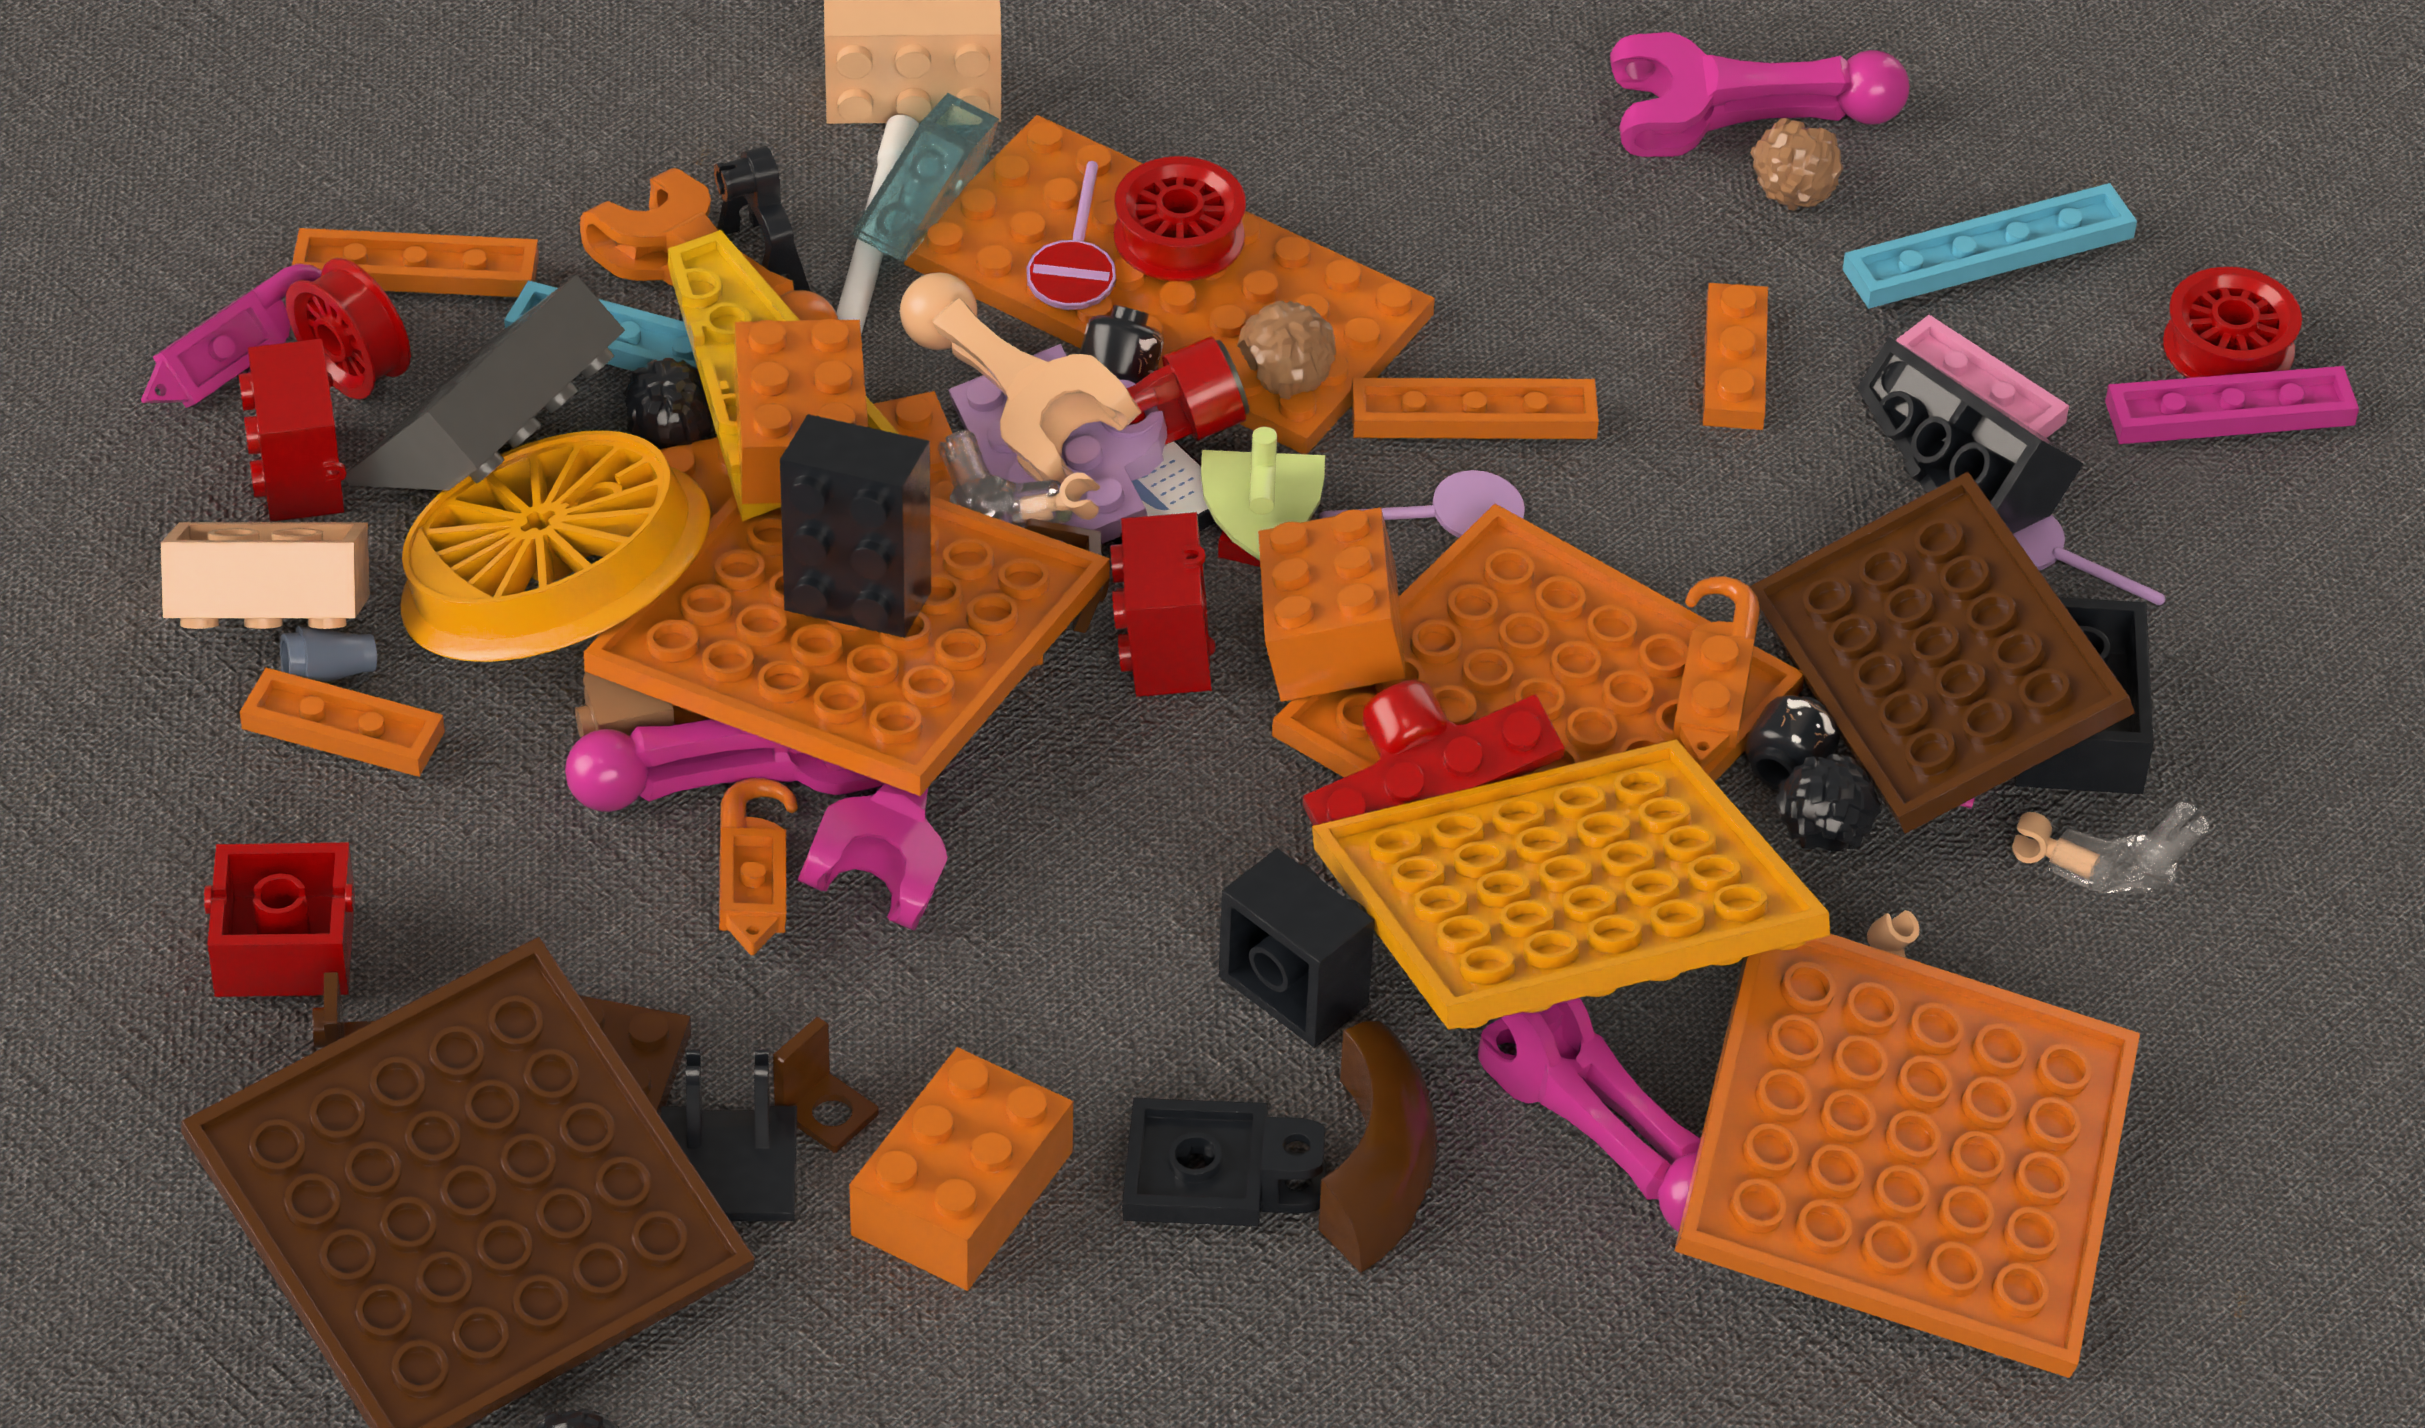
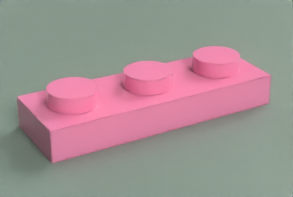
M1931 315L1926 316L1896 339V341L2045 438L2053 434L2067 421L2068 404Z

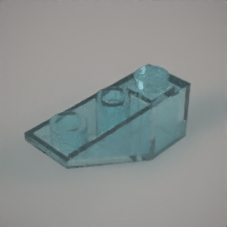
M947 93L919 124L855 226L852 236L883 253L905 262L926 238L928 229L941 219L967 184L987 165L999 118Z

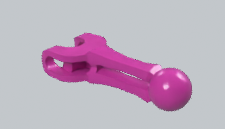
M1672 32L1626 36L1616 43L1610 54L1612 73L1619 85L1625 89L1651 92L1659 97L1633 103L1625 111L1619 126L1621 143L1625 150L1632 155L1642 157L1682 156L1694 149L1707 131L1737 123L1768 118L1812 117L1839 121L1847 114L1853 120L1864 124L1884 123L1894 118L1903 109L1910 89L1909 78L1903 65L1894 56L1879 50L1859 52L1847 61L1842 56L1808 62L1764 63L1706 55L1686 37Z
M714 719L673 726H637L630 736L613 729L596 730L586 734L575 743L568 754L565 765L566 781L574 797L584 806L601 812L621 810L632 804L639 796L650 802L678 791L720 783L738 782L748 778H766L778 782L799 781L815 791L833 795L867 790L884 784L881 781Z
M884 783L873 796L844 798L829 805L819 825L798 881L820 891H827L829 885L839 873L854 869L870 872L885 882L892 895L887 918L894 923L915 931L933 895L935 886L948 858L941 837L925 818L928 788L921 796Z
M1576 998L1556 1003L1549 1009L1541 1012H1519L1503 1016L1488 1025L1481 1034L1478 1047L1479 1062L1484 1070L1514 1099L1528 1104L1540 1102L1541 1105L1565 1118L1593 1139L1628 1173L1647 1200L1658 1199L1663 1217L1673 1229L1679 1232L1701 1139L1679 1125L1643 1092L1619 1063L1604 1039L1594 1032L1588 1011L1582 1000ZM1504 1043L1516 1044L1517 1056L1505 1054L1499 1049L1498 1045ZM1604 1103L1632 1125L1660 1155L1637 1137Z

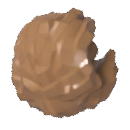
M1787 118L1778 120L1771 129L1766 130L1761 140L1757 141V145L1752 147L1750 152L1754 159L1753 168L1758 176V184L1765 191L1766 197L1777 200L1779 204L1787 205L1788 209L1793 211L1798 206L1814 207L1827 199L1831 192L1836 190L1838 178L1844 169L1841 162V150L1838 147L1835 133L1820 127L1818 129H1805L1804 122Z
M1276 301L1262 308L1258 314L1251 315L1246 324L1241 328L1237 344L1241 348L1242 355L1247 360L1250 369L1254 371L1258 369L1256 378L1260 380L1261 385L1270 393L1279 394L1280 398L1290 399L1291 396L1304 391L1308 393L1310 390H1316L1321 385V382L1325 381L1328 377L1331 364L1335 360L1334 355H1336L1335 335L1331 324L1326 322L1311 306H1304L1292 301L1288 303Z

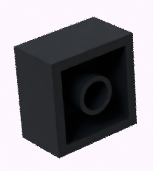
M1276 848L1222 890L1218 976L1313 1048H1316L1369 1005L1375 919L1367 914L1365 908L1353 899H1346L1323 882L1308 865L1297 863L1280 849Z

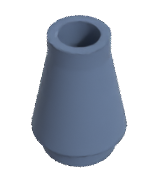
M298 626L295 633H283L281 635V671L323 683L363 672H375L377 650L373 634L359 635Z

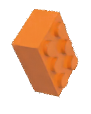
M860 319L735 322V395L742 504L781 503L780 458L808 414L868 427Z
M1381 507L1363 511L1347 510L1336 516L1301 523L1285 522L1274 528L1258 531L1265 644L1281 702L1406 678L1396 565Z
M956 1047L849 1184L851 1235L968 1291L1072 1154L1074 1101Z

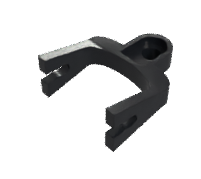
M762 146L742 152L740 159L715 164V181L723 199L717 229L722 230L725 235L740 231L741 217L739 211L743 206L749 205L747 209L753 227H761L765 240L762 266L780 276L786 274L785 277L793 281L794 291H810L794 243L793 230L781 203L779 172L771 150L767 146Z

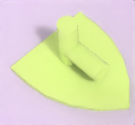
M1259 427L1253 431L1252 452L1202 450L1201 461L1203 498L1214 521L1232 542L1259 561L1258 531L1274 528L1285 522L1301 523L1310 521L1320 504L1325 478V455L1276 453L1277 433L1270 427Z

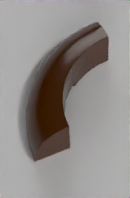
M1365 1021L1343 1030L1340 1082L1351 1093L1358 1104L1367 1128L1364 1136L1350 1156L1333 1172L1321 1179L1318 1230L1360 1273L1381 1260L1400 1242L1416 1220V1212L1424 1200L1428 1188L1432 1186L1436 1167V1123L1426 1082L1416 1061L1404 1043L1388 1026L1380 1021Z

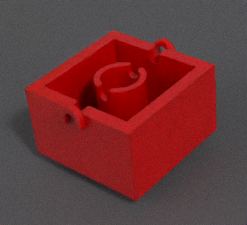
M314 339L248 347L251 372L238 375L243 411L255 410L256 416L244 417L248 454L261 453L262 459L250 461L254 498L267 497L270 522L344 513L341 481L345 479L347 472L345 465L340 463L338 458L335 422L330 395L333 377L327 372L323 340Z
M1197 512L1121 518L1122 544L1111 545L1110 547L1113 582H1124V588H1116V591H1112L1115 629L1127 628L1128 634H1118L1121 672L1133 671L1136 697L1212 691L1210 656L1214 654L1216 644L1209 637L1207 597L1203 570L1206 555L1200 543Z
M349 842L216 844L213 886L208 885L204 889L205 914H210L207 947L215 997L324 995V973L338 972L341 995H349L355 888Z

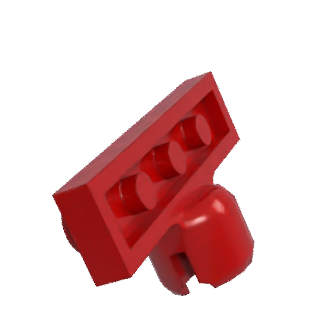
M1415 679L1403 681L1381 691L1364 706L1362 724L1379 755V760L1372 766L1303 795V807L1312 825H1319L1520 777L1563 758L1565 747L1537 694L1468 724L1455 725L1445 716L1429 684Z

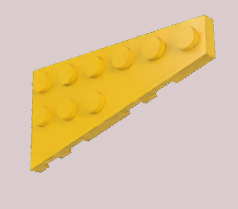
M722 230L668 248V269L743 522L780 508L781 503L742 504L735 395V322L800 320ZM866 396L868 427L899 434Z

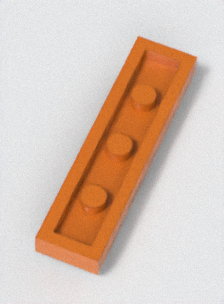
M299 228L292 265H313L322 270L324 265L331 259L343 258L365 270L384 291L518 297L528 280L535 282L539 261L538 239Z
M1352 378L1353 438L1597 439L1599 419L1595 379Z

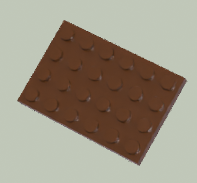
M1969 472L1749 586L1758 597L1761 616L1795 668L1803 674L1804 681L1816 700L1826 707L1828 713L1837 724L1839 735L1860 767L1866 772V776L1870 778V782L1874 785V788L1904 834L2135 713L2129 695Z

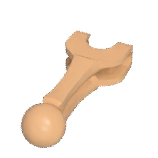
M941 272L926 274L912 282L905 291L900 304V319L907 335L915 343L927 349L946 350L952 348V353L957 359L974 367L1006 395L1007 401L1000 419L1001 437L1006 445L1017 454L1018 462L1024 471L1050 492H1056L1061 487L1065 478L1074 474L1061 458L1063 443L1072 431L1085 423L1099 421L1121 431L1141 414V410L1123 383L1092 355L1072 354L1051 361H1044L1020 351L998 337L977 318L975 296L969 286L958 277Z

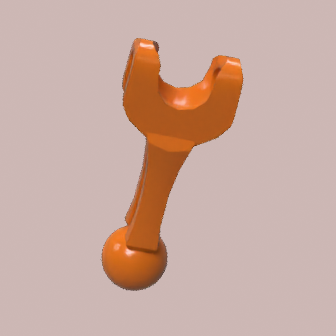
M676 168L668 169L650 178L651 189L649 210L647 211L629 210L606 201L582 213L580 217V233L584 249L592 259L615 276L635 281L663 280L673 286L668 269V248L719 231L708 218L711 208V197L708 188ZM742 253L800 321L839 320L836 311L824 297L811 291H794L792 280L769 271Z

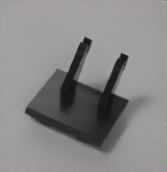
M687 1049L686 1106H662L661 1119L730 1221H795L797 1106H770L769 1049H755V1110H702L701 1050Z

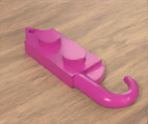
M295 264L283 268L259 286L242 295L154 355L153 359L156 362V366L141 398V402H182L188 408L250 367L248 347L285 343L290 334V322L282 299L286 297L287 290L292 283L298 280L313 282L321 277L322 270L313 265ZM156 387L160 390V396L155 391Z

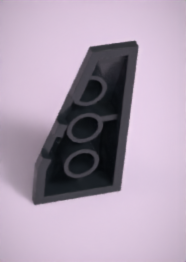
M1888 337L1857 386L1859 393L1887 437L1894 440L1905 458L1906 463L1904 466L1911 478L1921 484L1925 493L1969 472L2012 534L2051 516L2084 464L1891 337Z

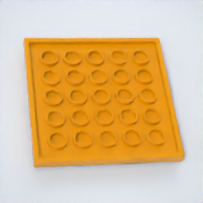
M1677 739L1312 826L1314 850L1349 897L1360 903L1365 908L1367 914L1375 919V932L1448 1030L1455 1028H1477L1483 1026L1491 1019L1519 1012H1541L1549 1009L1556 1003L1584 996H1606L1620 987L1649 980L1666 981L1677 977L1681 972L1709 965H1731L1739 962L1746 956L1774 949H1796L1804 945L1806 941L1830 936L1829 911Z

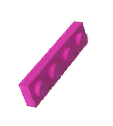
M2344 366L2108 384L2105 399L2119 444L2355 426L2359 411Z

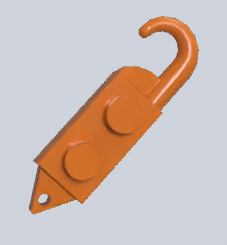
M1726 576L1709 577L1697 582L1689 590L1685 599L1686 605L1690 608L1695 607L1700 598L1710 594L1726 596L1735 603L1733 622L1716 621L1704 623L1696 627L1691 632L1674 722L1673 739L1683 742L1687 752L1702 769L1725 748H1736L1760 615L1758 597L1753 590L1740 580Z
M748 778L736 782L725 791L720 807L719 931H730L750 955H755L775 933H785L786 829L762 818L747 817L746 804L754 798L768 797L783 803L786 811L789 813H795L798 809L796 796L787 786L766 778Z

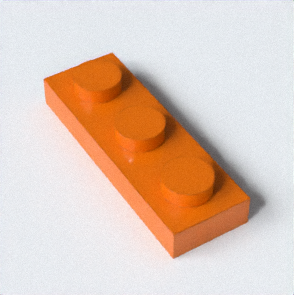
M1708 283L1702 426L1763 430L1766 405L1768 287Z
M267 667L240 710L241 728L243 730L417 777L421 776L445 733L442 714Z

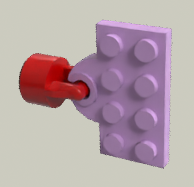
M1210 336L1163 355L1162 362L1164 367L1155 370L1137 384L1128 380H1120L1141 410V414L1123 430L1118 431L1114 427L1099 421L1085 423L1070 433L1063 443L1061 458L1072 472L1085 473L1100 485L1099 490L1087 491L1079 499V501L1091 500L1099 507L1098 514L1090 520L1078 517L1071 510L1055 511L1028 517L1024 513L1023 506L1025 502L1054 496L1059 493L1060 488L1052 493L1028 475L1019 464L1017 454L1002 439L1000 419L1007 401L1006 395L984 375L948 389L952 404L1011 523L1024 528L1027 520L1032 518L1101 531V544L1120 537V533H1122L1121 518L1148 516L1146 508L1132 481L1149 475L1164 461L1162 453L1166 444L1190 434L1198 441L1246 421V414L1249 413L1247 397L1235 365L1222 341L1215 340ZM1061 344L1032 356L1044 361H1051L1065 357L1066 354Z

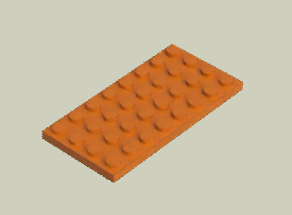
M1036 115L904 247L905 266L924 275L937 272L954 275L969 286L975 299L1080 349L1089 319L1097 315L1111 316L1114 305L1148 313L1146 325L1162 333L1164 344L1157 369L1164 367L1162 356L1210 336L1215 340H1221L1235 365L1249 405L1246 421L1240 423V425L1253 431L1259 427H1270L1276 431L1278 443L1301 454H1308L1352 406V378H1377L1434 315V297L1245 211L1242 219L1245 233L1243 249L1238 258L1220 273L1194 281H1168L1139 272L1121 257L1115 246L1114 226L1118 216L1115 211L1114 197L1123 177L1143 163L1039 115ZM1089 161H1095L1098 164L1084 242L1095 244L1108 253L1115 264L1116 282L1110 295L1099 304L1085 309L1064 310L1049 306L1034 296L1027 285V266L1032 255L1043 246L1059 240H1072L1086 165ZM1276 301H1284L1285 303L1292 301L1304 306H1311L1326 322L1331 324L1335 335L1336 355H1334L1335 360L1331 364L1326 380L1321 382V385L1316 390L1295 394L1290 399L1280 398L1279 394H1273L1261 385L1260 380L1256 378L1258 369L1256 371L1250 369L1247 360L1242 355L1241 348L1237 346L1241 328L1246 324L1251 315L1258 314L1262 308Z

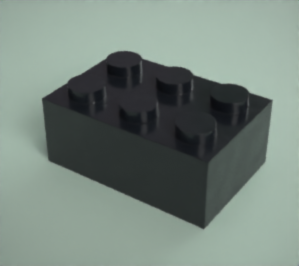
M808 414L780 458L784 610L905 638L931 593L930 441Z
M2058 597L2129 695L2135 713L2016 775L2015 786L2143 794L2154 744L2146 602Z

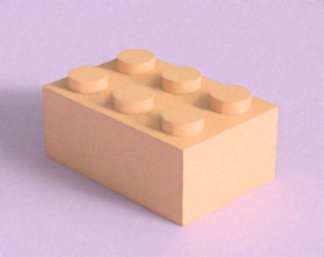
M824 0L827 124L887 123L888 119L894 115H907L918 123L1001 122L1000 0Z
M179 522L161 542L163 618H180V626L191 629L219 626V618H244V626L255 629L283 626V618H308V626L311 628L332 629L345 627L347 625L346 618H356L370 597L368 523Z

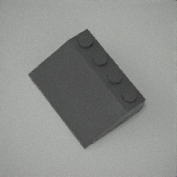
M576 274L489 340L349 469L345 480L350 486L450 490L468 476L476 484L479 483L505 460L498 450L506 442L514 449L542 425L535 415L543 407L551 414L578 391L571 382L577 375L581 373L587 380L614 357L608 346L625 329Z

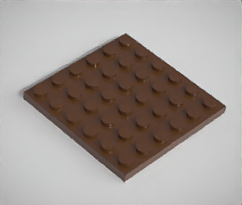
M540 937L517 947L181 1121L183 1137L369 1428H465L753 1270L754 1256Z

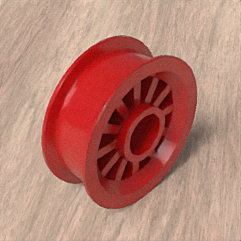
M1171 156L1145 162L1128 172L1120 181L1114 197L1115 211L1118 216L1114 226V242L1118 253L1134 269L1161 280L1194 281L1220 273L1229 267L1240 255L1245 239L1242 219L1246 210V197L1241 184L1226 169L1199 158Z
M334 258L324 265L320 278L313 282L298 280L289 286L286 293V310L297 341L323 340L327 372L333 377V386L345 396L353 399H364L373 392L375 381L383 375L398 377L408 370L411 361V349L404 324L384 290L360 266L347 259Z
M2214 267L2188 276L2175 288L2170 299L2169 313L2171 319L2164 331L2163 346L2170 363L2184 377L2196 378L2291 369L2295 358L2294 341L2301 329L2302 313L2293 294L2277 280L2246 268Z

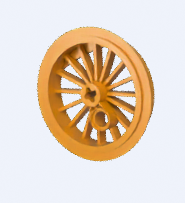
M616 431L573 432L540 439L511 449L501 454L505 460L479 483L476 484L468 476L450 490L440 492L424 508L411 526L402 551V564L407 580L400 602L401 618L408 634L420 646L437 655L462 661L494 662L521 659L573 645L595 636L634 615L665 592L684 573L698 554L708 532L710 508L703 489L693 478L678 469L670 467L663 453L654 444L628 433ZM591 555L603 557L593 564L585 559V557ZM531 578L539 582V588L525 591Z

